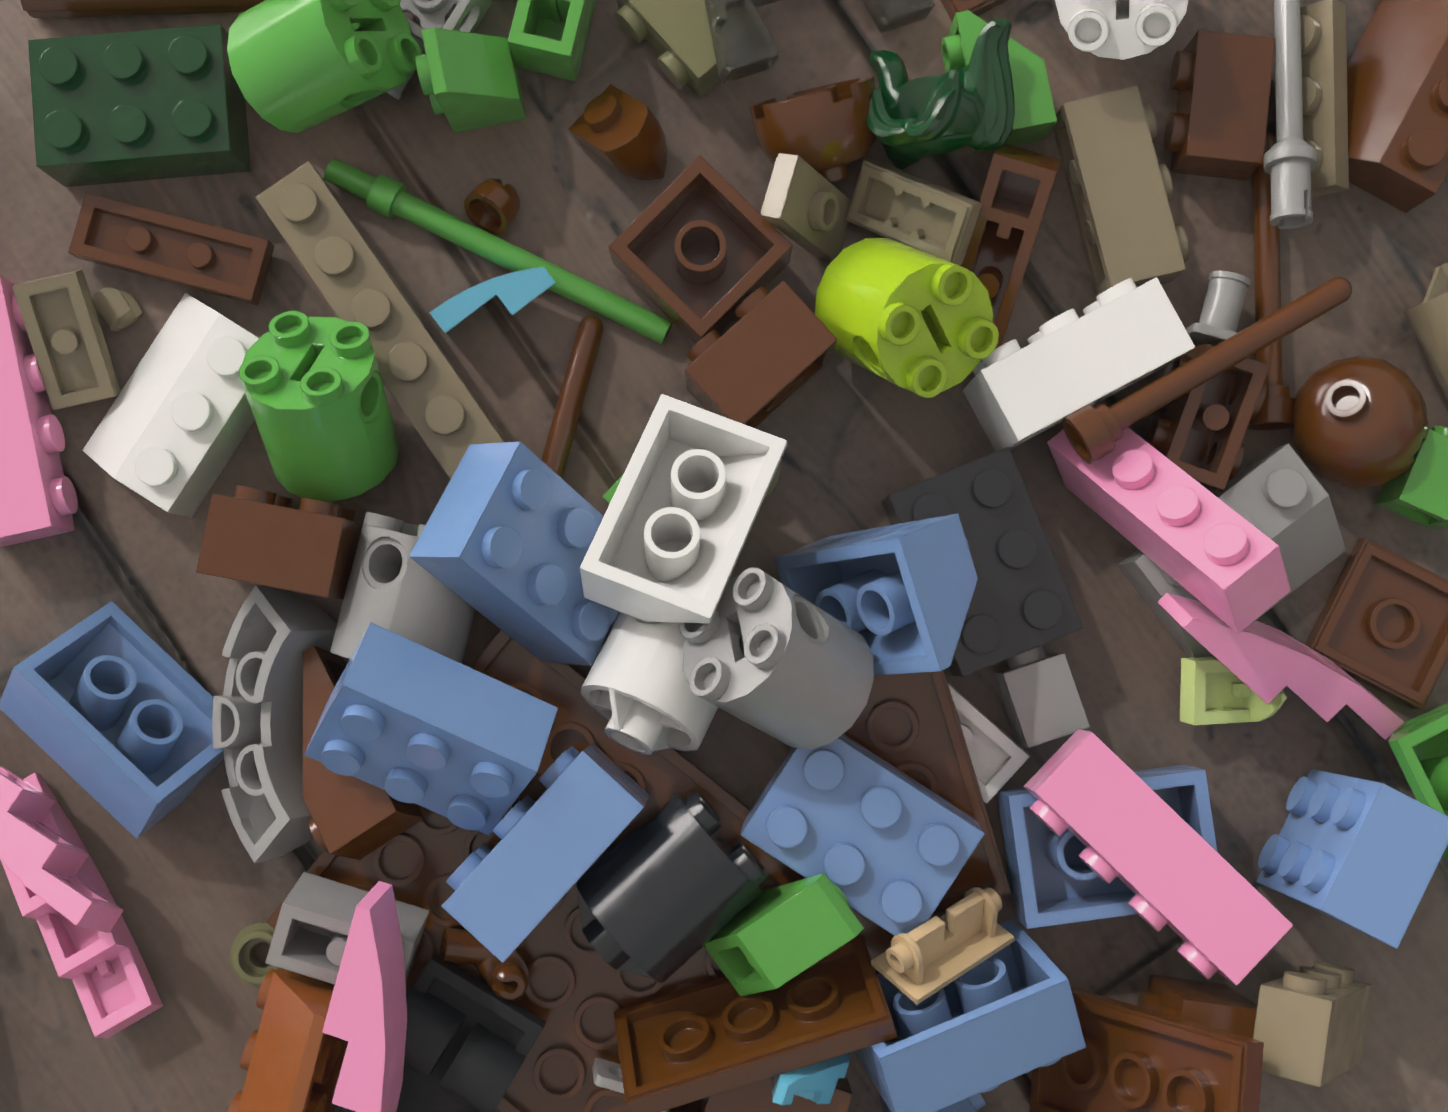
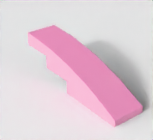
M1166 593L1158 601L1191 636L1267 704L1288 686L1326 722L1330 721L1347 705L1385 740L1404 723L1400 717L1334 662L1281 630L1255 620L1238 634L1200 601Z
M0 765V860L29 890L73 924L109 933L124 910L75 878L89 854L42 824V821L56 800Z
M33 773L24 778L23 780L56 800L42 821V824L88 853L77 831L43 776ZM89 854L75 878L116 904ZM2 863L22 916L37 920L58 976L72 979L95 1038L108 1039L163 1007L140 951L122 915H120L109 933L76 926L29 890Z
M378 881L356 905L322 1033L348 1041L332 1104L355 1112H397L403 1082L407 1031L404 949L393 886L382 881Z

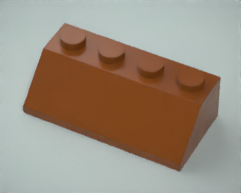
M279 967L276 970L270 969L267 972L260 986L256 1006L264 1009L259 1030L253 1031L241 1057L240 1067L248 1071L243 1091L237 1092L228 1112L334 1111L335 1104H332L348 1045V1041L322 1033L334 984Z

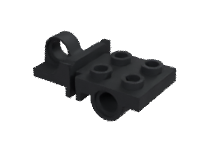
M435 953L406 996L407 1031L403 1082L397 1112H494L543 1030L546 1021L512 1000L500 999L486 984L452 963L442 962L440 956ZM340 1107L338 1110V1112H355L343 1107Z

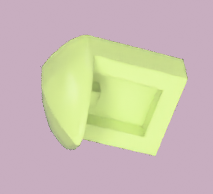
M1215 656L1181 658V722L1191 725L1261 722L1273 716L1287 699L1283 689L1269 704L1265 703Z

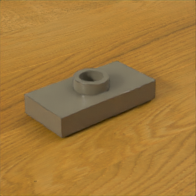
M779 153L778 157H776L760 214L817 259L833 261L839 255L848 225L846 217L851 200L799 155Z
M876 159L863 160L846 221L885 238L961 265L982 203Z

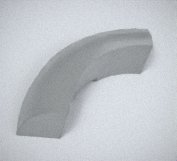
M264 585L254 586L232 624L222 652V656L230 658L223 695L213 696L212 714L213 749H224L225 767L230 788L221 790L233 826L254 863L283 856L313 838L309 829V820L312 816L303 799V652L313 645L330 652L337 623L325 611L308 599L289 590Z

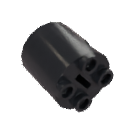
M696 789L687 797L675 791L671 795L670 800L655 816L639 828L629 832L576 882L582 932L600 957L615 970L655 979L660 983L665 982L713 939L738 912L765 892L760 884L767 878L763 872L765 869L763 864L741 839L735 841L731 846L717 831L722 826L719 822L721 817Z

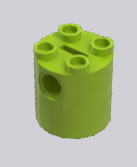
M865 238L844 248L827 266L817 288L815 315L837 338L833 351L893 384L924 398L934 397L961 383L976 368L981 359L990 356L998 343L999 333L996 325L993 323V310L988 290L973 272L960 265L889 238Z

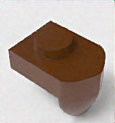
M610 84L601 95L589 102L584 113L568 130L583 147L617 168L626 176L638 180L664 178L667 164V145L665 134L659 121L647 105Z

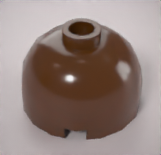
M874 76L863 80L857 78L794 92L793 95L788 96L787 100L776 102L775 98H771L749 106L754 130L764 154L773 165L779 153L799 155L829 182L848 177L847 164L864 157L876 139L866 122L869 111V99H871L873 90L876 89Z
M1358 355L1330 362L1313 372L1297 391L1292 409L1291 425L1294 444L1311 471L1320 477L1323 476L1328 480L1340 482L1344 487L1354 489L1383 485L1406 472L1415 461L1413 456L1421 447L1423 437L1426 441L1429 431L1426 403L1415 384L1404 371L1380 358Z

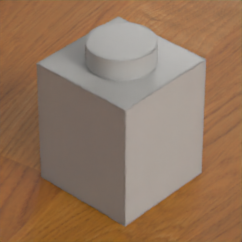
M1043 645L1007 659L1009 668L993 673L1016 742L1020 746L1030 748L1075 733L1077 729L1084 730L1090 728L1065 653L1046 655Z

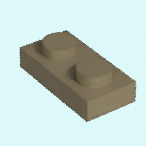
M83 269L21 282L12 286L52 410L117 396L121 389Z

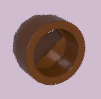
M490 178L478 184L464 200V209L469 219L477 227L493 235H500L516 219L520 209V199L516 188L511 184L503 186L500 179Z

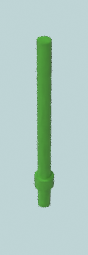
M333 158L325 170V181L366 200V207L388 219H392L397 215L512 272L544 267L556 282L548 288L549 290L657 343L663 344L673 324L672 321L407 193L406 185L384 174H380L376 178L337 158Z

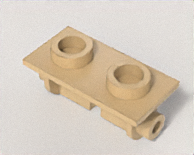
M973 887L965 893V898L947 908L946 914L940 918L934 916L909 933H899L891 940V947L872 959L871 965L918 1005L1013 943L1015 937L997 923V912L1002 909V901L998 893L990 887L984 889Z

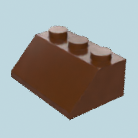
M1380 0L1347 60L1349 182L1405 213L1435 195L1448 173V0Z

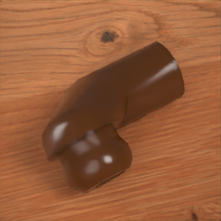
M444 929L440 944V959L442 962L473 964L488 987L502 1000H516L526 992L529 971L516 949L502 963L467 930Z

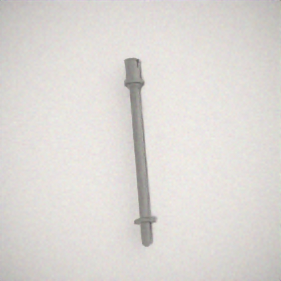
M1274 0L1277 142L1264 154L1263 165L1264 171L1270 174L1271 179L1270 225L1272 227L1278 225V229H1297L1306 227L1314 221L1311 171L1317 167L1318 157L1317 150L1303 139L1300 0Z

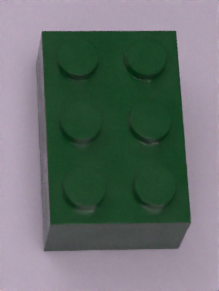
M221 24L28 40L36 167L65 187L250 172L246 99L231 71L227 52L229 33Z

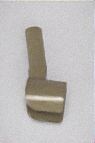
M103 288L98 290L92 297L98 320L103 318L111 331L125 329L138 321L143 315L141 308L131 293L127 291Z

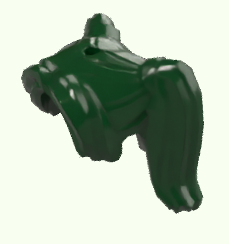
M1003 18L993 19L985 25L976 39L969 65L964 68L950 70L941 75L924 76L909 81L905 64L897 53L887 50L872 51L869 63L877 73L879 88L874 89L871 93L866 122L875 137L883 143L887 157L893 162L894 166L903 170L919 162L921 158L930 156L933 153H947L966 146L976 150H996L1005 144L1013 131L1015 116V96L1008 52V41L1012 27L1010 20Z

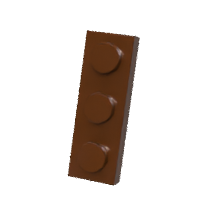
M85 192L68 253L78 259L258 306L275 246L266 239Z

